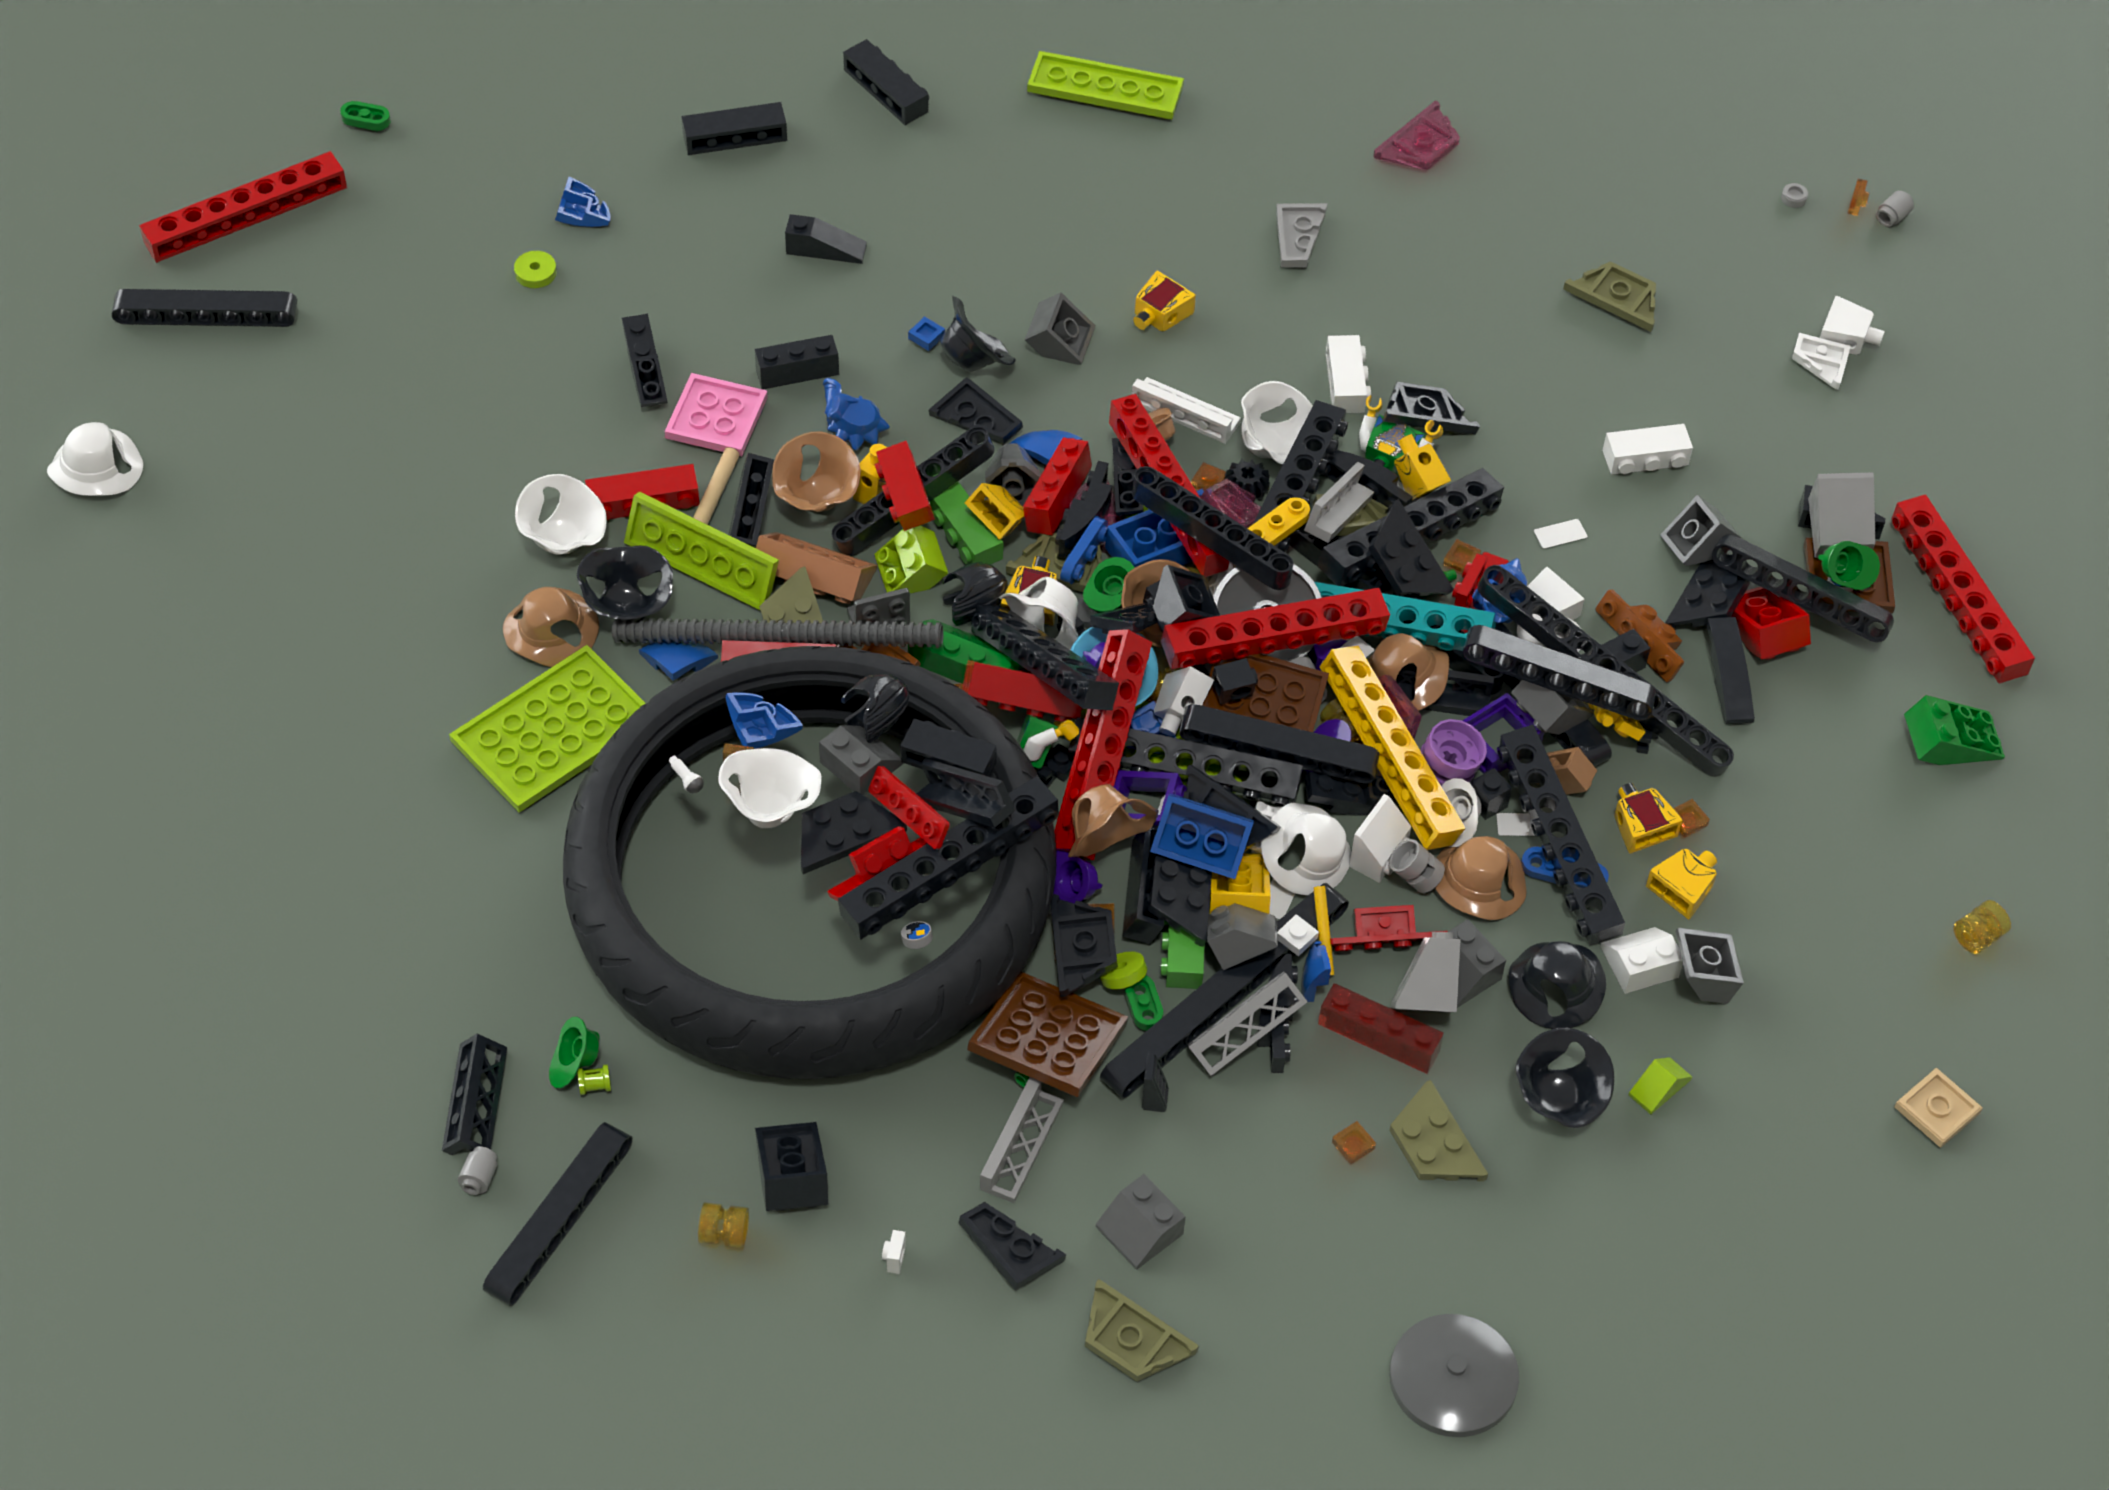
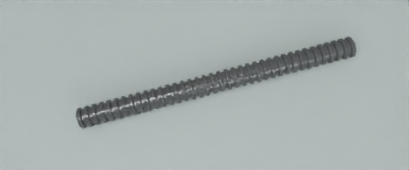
M615 618L612 624V637L616 643H620L621 640L624 643H628L630 640L633 643H637L638 640L641 643H646L648 640L650 643L655 641L663 643L666 641L668 644H671L672 641H675L676 644H680L681 641L685 644H688L690 641L693 644H697L698 641L701 644H706L707 641L710 644H714L716 641L718 644H722V640L813 644L839 643L840 646H844L845 643L853 646L856 643L857 646L865 644L869 647L871 644H874L875 647H879L880 644H883L884 647H888L889 644L893 647H896L898 644L901 647H905L906 644H909L910 647H914L915 644H918V647H923L926 644L927 647L935 645L937 648H940L943 644L944 636L941 622H936L935 625L932 622H928L927 625H924L923 622L918 624L910 622L906 624L905 621H902L901 624H898L896 621H893L892 624H889L888 621H884L883 624H880L879 621H875L874 624L871 621H866L865 624L862 621H858L857 624H854L853 621L848 623L840 621L837 623L835 620H832L831 623H828L827 620H823L822 623H819L818 620H814L813 623L810 620H806L804 623L801 620H797L796 623H793L792 620H788L787 623L784 620H779L777 623L775 620L767 622L765 619L761 622L757 619H754L752 622L749 619H745L744 622L740 619H736L735 622L732 619H728L726 622L723 619H719L718 622L715 619H710L707 622L706 619H701V621L693 619L690 621L688 618H685L683 621L680 618H676L675 621L671 618H667L666 621L663 618H659L657 621L654 618H650L649 621L646 618H641L640 621L638 619L621 620Z

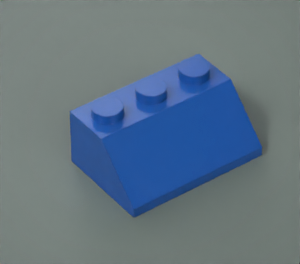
M1169 793L1150 852L1235 879L1254 820Z

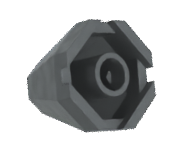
M1017 443L1004 444L998 449L985 472L986 484L1004 487L1022 506L1040 478L1039 469L1025 449Z

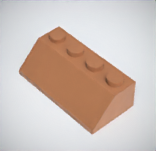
M778 532L760 535L756 545V549L779 560L776 576L784 578V583L801 567L805 566L815 594L825 595V593L835 595V600L847 604L862 598L878 566Z

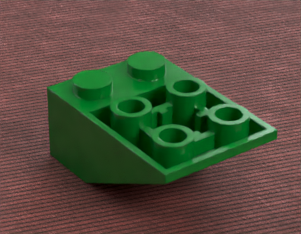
M1925 695L1904 713L1918 760L1937 765L2003 760L2005 758L1990 711Z

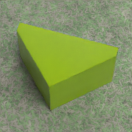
M1670 1057L1654 1059L1628 1095L1651 1115L1690 1082L1692 1076Z

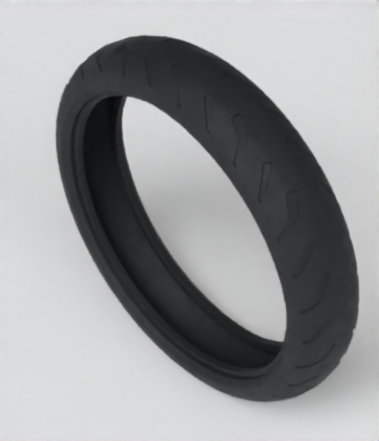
M799 646L763 650L713 664L673 683L652 697L647 704L637 709L607 741L593 764L588 768L571 807L563 853V886L572 927L594 973L600 978L607 991L624 1010L663 1040L713 1064L759 1076L784 1079H822L862 1074L911 1059L953 1037L996 1003L1025 967L1030 954L1037 945L1049 912L1056 878L1057 850L1053 823L1039 828L1029 838L1015 843L1000 855L995 882L985 904L962 936L943 954L922 969L897 982L873 991L828 1000L793 1001L750 995L719 985L682 965L659 946L634 914L621 884L622 866L628 841L642 811L654 794L676 773L671 767L669 759L672 756H676L686 765L705 751L738 736L725 698L727 693L741 692L763 696L762 701L769 702L774 707H776L777 703L783 705L801 723L825 722L845 724L844 719L859 710L869 699L866 695L856 694L844 704L841 702V698L848 690L857 684L859 680L872 674L887 673L896 676L907 685L909 702L900 719L885 734L903 740L913 719H917L920 721H930L936 726L948 730L960 731L969 737L985 739L997 746V763L990 777L1003 781L1008 793L1038 775L1018 741L1009 733L1005 726L980 702L945 678L901 659L852 648Z

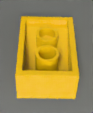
M1243 853L1235 879L1212 872L1209 914L1219 906H1230L1234 903L1269 914L1271 899L1270 875L1262 854Z

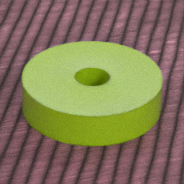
M543 251L526 252L520 255L514 263L516 280L528 288L545 287L553 282L557 274L554 258Z
M1133 951L1116 954L1118 967L1100 977L1103 986L1106 988L1122 989L1132 986L1143 979L1148 968L1142 954Z

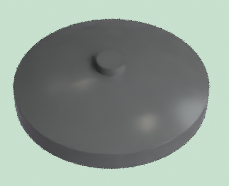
M1293 564L1290 585L1284 590H1274L1236 566L1222 579L1213 598L1220 615L1322 597L1311 577L1304 570ZM1315 644L1301 646L1297 649L1277 650L1264 655L1289 662L1298 657H1305Z
M1442 1314L1421 1320L1402 1335L1392 1355L1390 1384L1398 1405L1416 1424L1439 1435L1467 1437L1493 1428L1507 1415L1518 1391L1519 1369L1511 1347L1491 1326L1469 1316Z

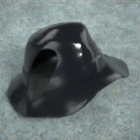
M952 296L955 317L940 341L946 356L955 365L968 372L976 371L995 362L1004 365L1014 364L1016 359L1008 353L1002 342L996 337L982 333L973 327L965 315L963 302L959 298Z
M648 546L598 548L588 553L580 562L577 569V580L585 602L593 611L609 618L631 620L652 615L660 611L668 603L672 593L673 570L670 563L660 552ZM661 572L662 579L660 585L653 594L645 595L637 585L638 580L653 573ZM586 577H594L605 582V589L600 598L590 588Z
M1564 941L1542 942L1527 948L1511 964L1509 969V986L1516 1007L1531 1022L1550 1029L1573 1028L1590 1020L1600 1008L1606 991V976L1597 956L1587 947ZM1543 979L1555 983L1564 992L1567 999V1009L1563 1014L1555 1017L1549 1015L1548 1001L1541 985Z
M1555 1028L1543 1032L1530 1041L1516 1063V1074L1521 1091L1529 1107L1540 1115L1556 1120L1566 1127L1579 1128L1590 1124L1606 1110L1612 1099L1614 1090L1612 1060L1602 1044L1583 1031L1572 1028ZM1572 1042L1579 1043L1584 1049L1585 1058L1580 1064L1561 1070L1548 1068L1552 1061L1567 1051L1568 1046Z

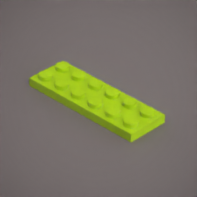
M1039 51L1027 84V92L1173 120L1184 86V78Z
M641 492L633 497L624 538L625 544L629 546L651 547L660 552L672 567L760 610L759 606L771 596L779 563L778 559Z

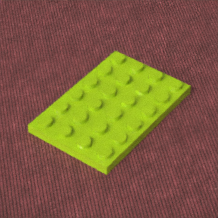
M586 645L450 733L449 737L457 749L520 813L592 765L600 750L612 735L637 709L646 703Z

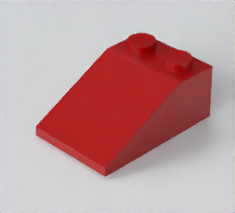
M1762 587L1747 590L1731 616L1736 617L1741 640L1747 649L1761 660L1772 659L1784 652H1794L1801 647L1811 644L1809 614L1793 602Z

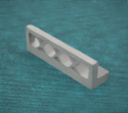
M1357 462L1314 504L1304 531L1329 543L1371 501L1374 491L1358 483L1365 465Z
M1283 971L1187 1045L1212 1076L1307 1003V1000ZM1289 987L1298 1001L1289 1008L1277 1007L1278 994ZM1273 998L1272 1006L1264 1005ZM1259 1008L1272 1010L1270 1022L1265 1026L1252 1025L1253 1014ZM1276 1010L1284 1011L1275 1018ZM1249 1017L1248 1024L1241 1023L1243 1020ZM1234 1027L1248 1028L1246 1041L1241 1045L1228 1043L1229 1031ZM1251 1029L1259 1030L1251 1036ZM1225 1035L1224 1043L1216 1042ZM1211 1045L1222 1046V1059L1211 1067L1201 1053ZM1227 1047L1235 1048L1233 1051L1226 1055Z
M1029 1077L980 1174V1190L1015 1203L1064 1103V1099L1041 1091L1042 1082ZM1038 1100L1052 1105L1051 1112L1038 1117L1035 1110ZM1037 1125L1040 1132L1039 1137L1026 1141L1022 1133L1023 1130ZM1024 1150L1028 1158L1027 1161L1013 1166L1010 1159L1011 1154ZM1012 1174L1015 1181L1012 1191L996 1186L1000 1178Z

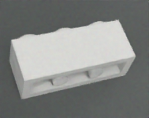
M1359 335L1328 336L1326 362L1331 402L1334 406L1346 409V413H1365L1366 399L1371 395V388L1366 386L1365 383L1368 382V366H1363L1366 350L1365 346L1360 345Z
M1685 424L1606 433L1603 453L1611 475L1688 466L1693 450Z

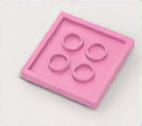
M691 373L665 429V438L724 452L725 448L730 447L736 449L740 456H742L768 398L767 390Z

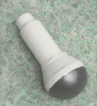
M672 756L669 762L682 779L684 789L691 794L701 791L704 786L703 778L691 772L681 759Z

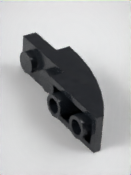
M648 313L623 317L622 325L627 352L641 407L668 403Z
M1112 438L1116 516L1140 514L1144 512V506L1132 496L1134 473L1137 468L1120 440Z
M1337 450L1335 456L1330 455L1327 472L1322 476H1326L1336 483L1359 462L1365 466L1358 483L1374 491L1372 499L1387 508L1398 499L1403 507L1412 503L1413 496L1397 486L1399 476L1389 469L1371 460Z
M1097 462L1095 471L1090 470L1088 475V491L1083 490L1081 499L1073 498L1070 509H1065L1062 519L1064 527L1063 529H1058L1055 539V545H1059V557L1065 558L1071 553L1094 517L1105 518L1112 498V485L1106 484L1108 479L1107 462Z
M1311 771L1305 777L1307 801L1326 804L1329 806V812L1369 815L1384 794L1391 798L1401 813H1404L1382 776H1375V780L1368 784Z
M1285 954L1277 964L1268 982L1284 971L1291 981L1297 984L1298 968L1297 966H1292L1291 954ZM1287 987L1278 994L1276 1006L1289 1008L1298 999L1290 988ZM1273 998L1264 1005L1272 1006ZM1261 1008L1259 1026H1265L1270 1022L1271 1009ZM1276 1010L1275 1018L1284 1011ZM1293 1014L1258 1040V1047H1270L1271 1073H1283L1285 1062H1290V1043H1285L1284 1035L1289 1034V1021H1292Z

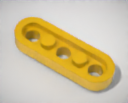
M1290 498L1247 529L1275 546L1308 521L1310 506L1304 499Z

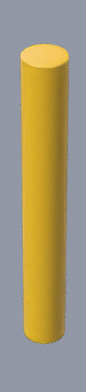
M1325 886L1313 887L1319 931L1318 937L1319 941L1322 942L1320 945H1325L1331 966L1330 975H1334Z

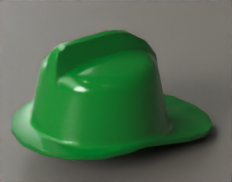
M1842 541L1828 547L1824 554L1818 556V559L1822 561V570L1825 575L1836 584L1858 590L1866 589L1876 581L1879 575L1880 562L1878 555L1873 549L1858 543Z
M1120 557L1108 558L1099 563L1084 588L1083 599L1085 604L1094 611L1108 612L1119 608L1122 605L1121 598L1124 578L1128 572L1135 568L1132 563Z
M577 1016L568 1019L562 1027L558 1045L551 1060L549 1080L555 1088H563L568 1085L575 1077L579 1068L586 1070L594 1064L599 1053V1033L586 1028L584 1021Z

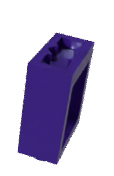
M1506 693L1462 721L1472 725L1480 732L1501 718H1504L1515 730L1534 725L1535 719L1522 711L1516 704L1517 700H1514ZM1534 725L1542 742L1544 733ZM1486 743L1487 754L1479 770L1484 774L1495 768L1500 773L1508 768L1507 764L1502 763L1498 754Z
M1118 770L1114 783V788L1127 798L1130 791L1166 792L1161 813L1154 823L1159 826L1169 793L1183 797L1184 792H1187L1186 785H1183L1178 773ZM1128 813L1132 819H1140L1146 815Z

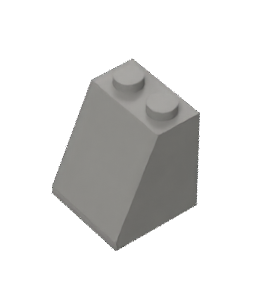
M1874 473L1818 474L1808 498L1815 558L1824 554L1828 547L1842 541H1851L1873 549L1875 546Z
M1432 932V937H1424L1391 1001V1008L1457 1012L1460 939H1453V933Z

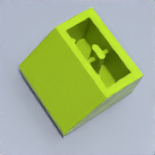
M921 525L906 531L902 529L874 554L887 593L903 588H908L910 594L929 590L948 574L935 532Z

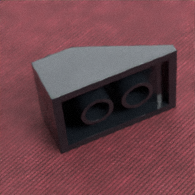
M817 1122L755 1128L766 1211H785L793 1208H815L821 1205H828L827 1170Z

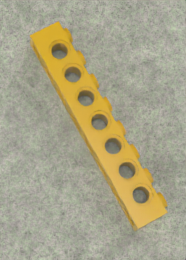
M1359 645L1332 649L1320 665V669L1323 672L1329 673L1327 681L1364 745L1379 751L1380 756L1377 767L1426 850L1453 845L1466 828Z

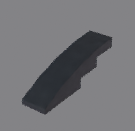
M1736 617L1708 618L1707 630L1712 644L1711 658L1716 672L1715 686L1726 724L1753 723L1755 717L1751 687Z

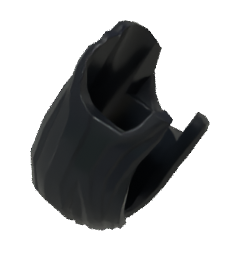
M982 562L966 564L942 578L943 584L955 578L960 579L965 584L962 590L943 597L945 605L953 604L952 622L955 626L965 625L972 621L977 604L998 606L1002 601L999 597L1005 594L1008 588L1005 576L993 565Z
M887 673L872 674L862 678L844 694L841 702L845 704L856 694L866 695L869 699L859 710L846 717L844 723L845 725L864 727L866 731L865 739L868 743L877 740L900 719L906 710L909 702L907 685L901 679Z

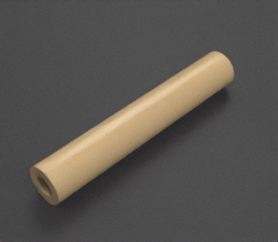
M725 448L693 517L707 525L740 456L736 449Z

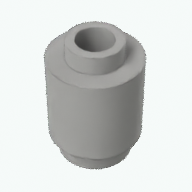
M1895 191L1879 206L1876 213L1878 221L1886 227L1897 225L1913 210V199L1906 192Z
M476 1147L468 1154L458 1177V1183L464 1192L477 1195L487 1191L498 1165L495 1152L486 1147Z

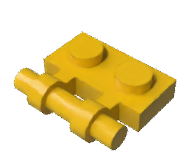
M1587 703L1594 710V716L1599 723L1606 727L1614 724L1613 729L1622 737L1627 738L1630 736L1639 741L1645 734V730L1639 720H1634Z

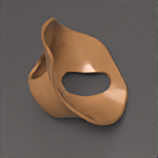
M820 431L804 433L788 441L777 453L772 469L773 488L778 497L798 509L816 512L830 510L837 504L849 500L855 494L860 481V463L851 447L838 436ZM805 445L816 446L820 451L818 468L809 479L802 481L800 479L803 462L802 447Z
M1153 560L1137 566L1128 572L1124 578L1121 598L1122 608L1142 604L1146 587L1160 581L1163 568L1166 565L1189 570L1169 560ZM1158 623L1139 632L1147 640L1151 641L1153 646L1163 648L1161 644L1163 633Z
M541 587L528 593L521 603L507 615L503 623V635L510 650L548 667L555 666L586 645L592 648L599 630L597 613L587 605L584 598L570 590L556 587ZM523 609V617L515 619L514 617ZM561 620L572 621L581 633L579 646L574 647L564 639L554 635L551 632V626Z
M1399 633L1386 637L1368 659L1371 668L1399 715H1408L1424 709L1434 703L1445 690L1449 672L1448 654L1436 646L1423 645L1419 640L1410 635ZM1414 663L1417 666L1414 684L1415 699L1411 702H1405L1397 697L1395 682L1399 671L1405 665Z
M1110 784L1089 789L1078 798L1072 809L1075 842L1068 854V858L1088 856L1103 851L1118 841L1147 832L1157 820L1159 810L1142 800L1128 799ZM1127 803L1136 812L1146 815L1140 819H1132L1122 805Z
M1488 836L1474 837L1459 847H1445L1436 857L1444 864L1445 871L1442 880L1435 889L1452 907L1478 918L1500 920L1516 912L1524 903L1527 889L1522 863L1517 854L1506 846L1503 841ZM1508 864V885L1514 894V898L1504 901L1500 897V889Z

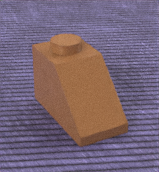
M1579 747L1547 753L1566 795L1583 793L1590 788L1597 769Z

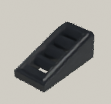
M1149 1053L1146 1060L1142 1108L1147 1111L1165 1112L1167 1110L1169 1086L1155 1053Z

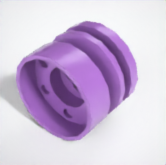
M1454 719L1440 721L1436 724L1420 749L1441 786L1453 778L1463 779L1470 783L1487 754L1486 742L1481 733L1472 725L1462 720Z

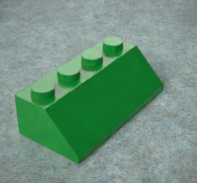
M930 619L921 622H923L924 625H927L928 622H932L933 625H935L936 622L940 621ZM942 622L944 636L943 644L940 648H937L935 645L927 647L926 644L923 647H918V644L910 647L908 644V653L919 660L921 663L919 667L961 684L964 682L968 660L1017 671L1024 668L982 638Z

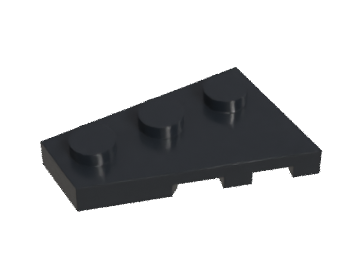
M968 377L929 409L930 416L966 430L975 426L984 427L987 429L992 440L1003 444L1023 428V423L1019 418Z
M1146 602L1091 615L1090 627L1102 629L1104 634H1108L1110 630L1126 629L1138 633L1157 623V616L1153 609L1154 604Z
M986 1202L960 1215L958 1223L1015 1290L1065 1261L1067 1254L1059 1249L1054 1251L1042 1243V1238L1034 1233L1029 1235L1016 1226V1221Z

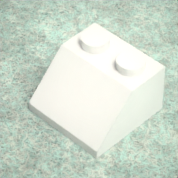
M1385 794L1382 796L1354 834L1349 864L1354 870L1378 883L1381 882L1386 874H1392L1393 870L1389 865L1390 857L1399 844L1409 840L1411 825L1389 796Z
M1656 927L1600 944L1624 994L1679 978L1683 966L1680 949L1671 934Z

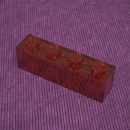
M1335 983L1321 1005L1318 1022L1319 1025L1426 1074L1429 1073L1440 1052L1444 1035L1443 1032Z

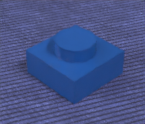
M923 317L908 331V339L929 351L941 340L945 333V328Z

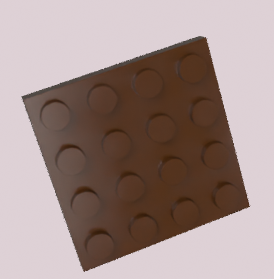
M1264 654L1249 655L1245 658L1250 668L1255 669L1258 677V684L1255 686L1253 696L1220 705L1214 688L1211 686L1202 706L1313 732L1329 673ZM1226 659L1213 664L1209 677L1211 678L1215 666L1238 661L1241 659Z
M1020 972L971 1037L967 1050L1078 1097L1126 1027L1128 1016L1074 993L1066 997H1060L1059 987Z

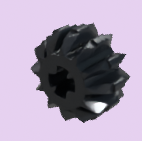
M1241 458L1239 464L1232 462L1224 476L1226 493H1230L1233 500L1239 498L1241 504L1248 500L1253 505L1255 499L1262 500L1265 493L1269 490V470L1264 469L1263 463L1255 464L1253 459L1250 462H1245Z

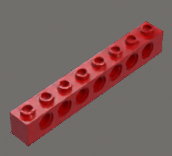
M331 151L139 225L144 244L155 262H160L347 188L344 170Z
M1136 393L1112 400L1109 424L1137 469L1144 466L1152 467L1199 497ZM1171 524L1201 575L1208 577L1228 570V560Z
M1924 494L1898 502L1891 519L1893 527L1900 532L1907 548L1917 558L1920 568L1930 578L1933 588L1940 593L1947 609L1957 619L1960 629L1967 634L1975 652L1979 653L1986 663L1988 672L1995 677L1999 684L2028 675L2035 657L1927 495Z
M1380 588L1165 625L1161 644L1170 668L1184 669L1204 663L1215 664L1226 659H1242L1254 654H1270L1282 649H1297L1310 644L1321 645L1338 639L1349 640L1355 636L1366 634L1376 635L1385 631L1390 613Z
M1129 629L1110 630L1107 635L1098 669L1119 682L1113 710L1087 709L1054 830L1057 851L1069 853L1075 842L1072 809L1078 798L1096 786L1110 784L1114 787L1152 646L1151 641ZM1096 853L1078 858L1084 861H1094Z

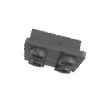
M908 588L856 600L854 606L847 607L849 620L853 621L854 624H857L858 621H862L863 624L866 621H871L872 624L875 621H879L880 624H883L884 621H888L889 624H892L893 621H896L898 624L905 621L906 624H909L910 593Z

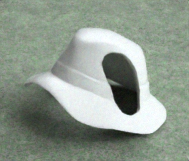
M1268 381L1250 389L1242 398L1241 405L1244 411L1242 438L1246 447L1254 455L1261 458H1272L1277 463L1283 465L1312 408V404L1294 387L1279 381ZM1287 399L1293 400L1297 407L1296 414L1283 422L1269 423L1260 419L1262 413L1280 406Z
M91 422L82 424L71 431L65 443L56 453L53 462L48 466L47 473L58 486L74 494L87 496L114 495L129 490L139 480L143 471V460L137 447L127 435L115 429H109L104 423ZM112 439L115 441L122 459L131 466V471L126 474L119 473L115 466Z
M551 474L533 480L521 492L515 508V519L519 531L524 536L533 539L540 548L552 554H569L580 546L594 545L603 538L607 517L600 499L584 483L568 475ZM546 487L556 488L560 493L559 503L553 514L540 524L538 520L544 503L543 489Z
M1042 577L1019 594L1005 593L999 597L1006 600L1011 611L1043 632L1045 622L1044 608L1050 609L1061 616L1063 623L1060 633L1055 640L1069 650L1079 637L1075 629L1078 600L1069 588L1051 577Z
M762 748L737 751L729 755L721 765L718 780L720 787L737 809L748 817L755 826L773 828L786 822L795 811L809 807L815 802L821 789L822 776L815 766L793 753L779 749ZM732 774L738 775L741 795L739 789L729 782V777ZM808 791V798L801 800L804 793Z
M1289 803L1282 807L1271 818L1272 821L1281 826L1280 830L1261 842L1264 863L1270 875L1279 885L1300 895H1310L1314 891L1313 887L1320 886L1323 883H1328L1333 888L1337 886L1346 875L1350 867L1351 848L1346 840V833L1341 824L1319 807L1299 803ZM1302 833L1306 844L1304 857L1300 865L1295 869L1286 870L1279 866L1278 858L1287 851L1297 834Z

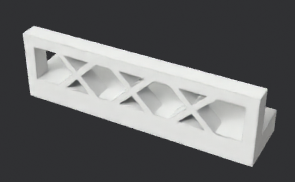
M1148 377L1144 381L1137 378L1132 385V394L1136 393L1146 410L1153 412L1160 408H1169L1174 422L1224 444L1227 443L1240 424L1241 417Z

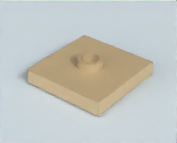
M1937 1068L1900 1098L1894 1106L1940 1148L1976 1118L1983 1109L1982 1106Z

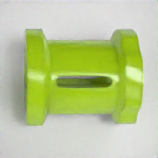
M604 1064L602 1068L578 1069L580 1095H585L588 1091L605 1089L606 1092L611 1091L608 1064Z

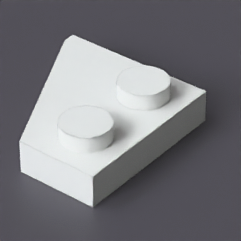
M1799 333L1792 359L1834 389L1839 390L1851 346Z

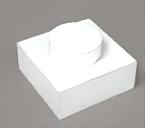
M1296 914L1277 932L1278 941L1299 956L1318 939L1319 931Z
M893 1230L891 1241H885L882 1259L887 1260V1272L900 1274L906 1248V1233L903 1231Z

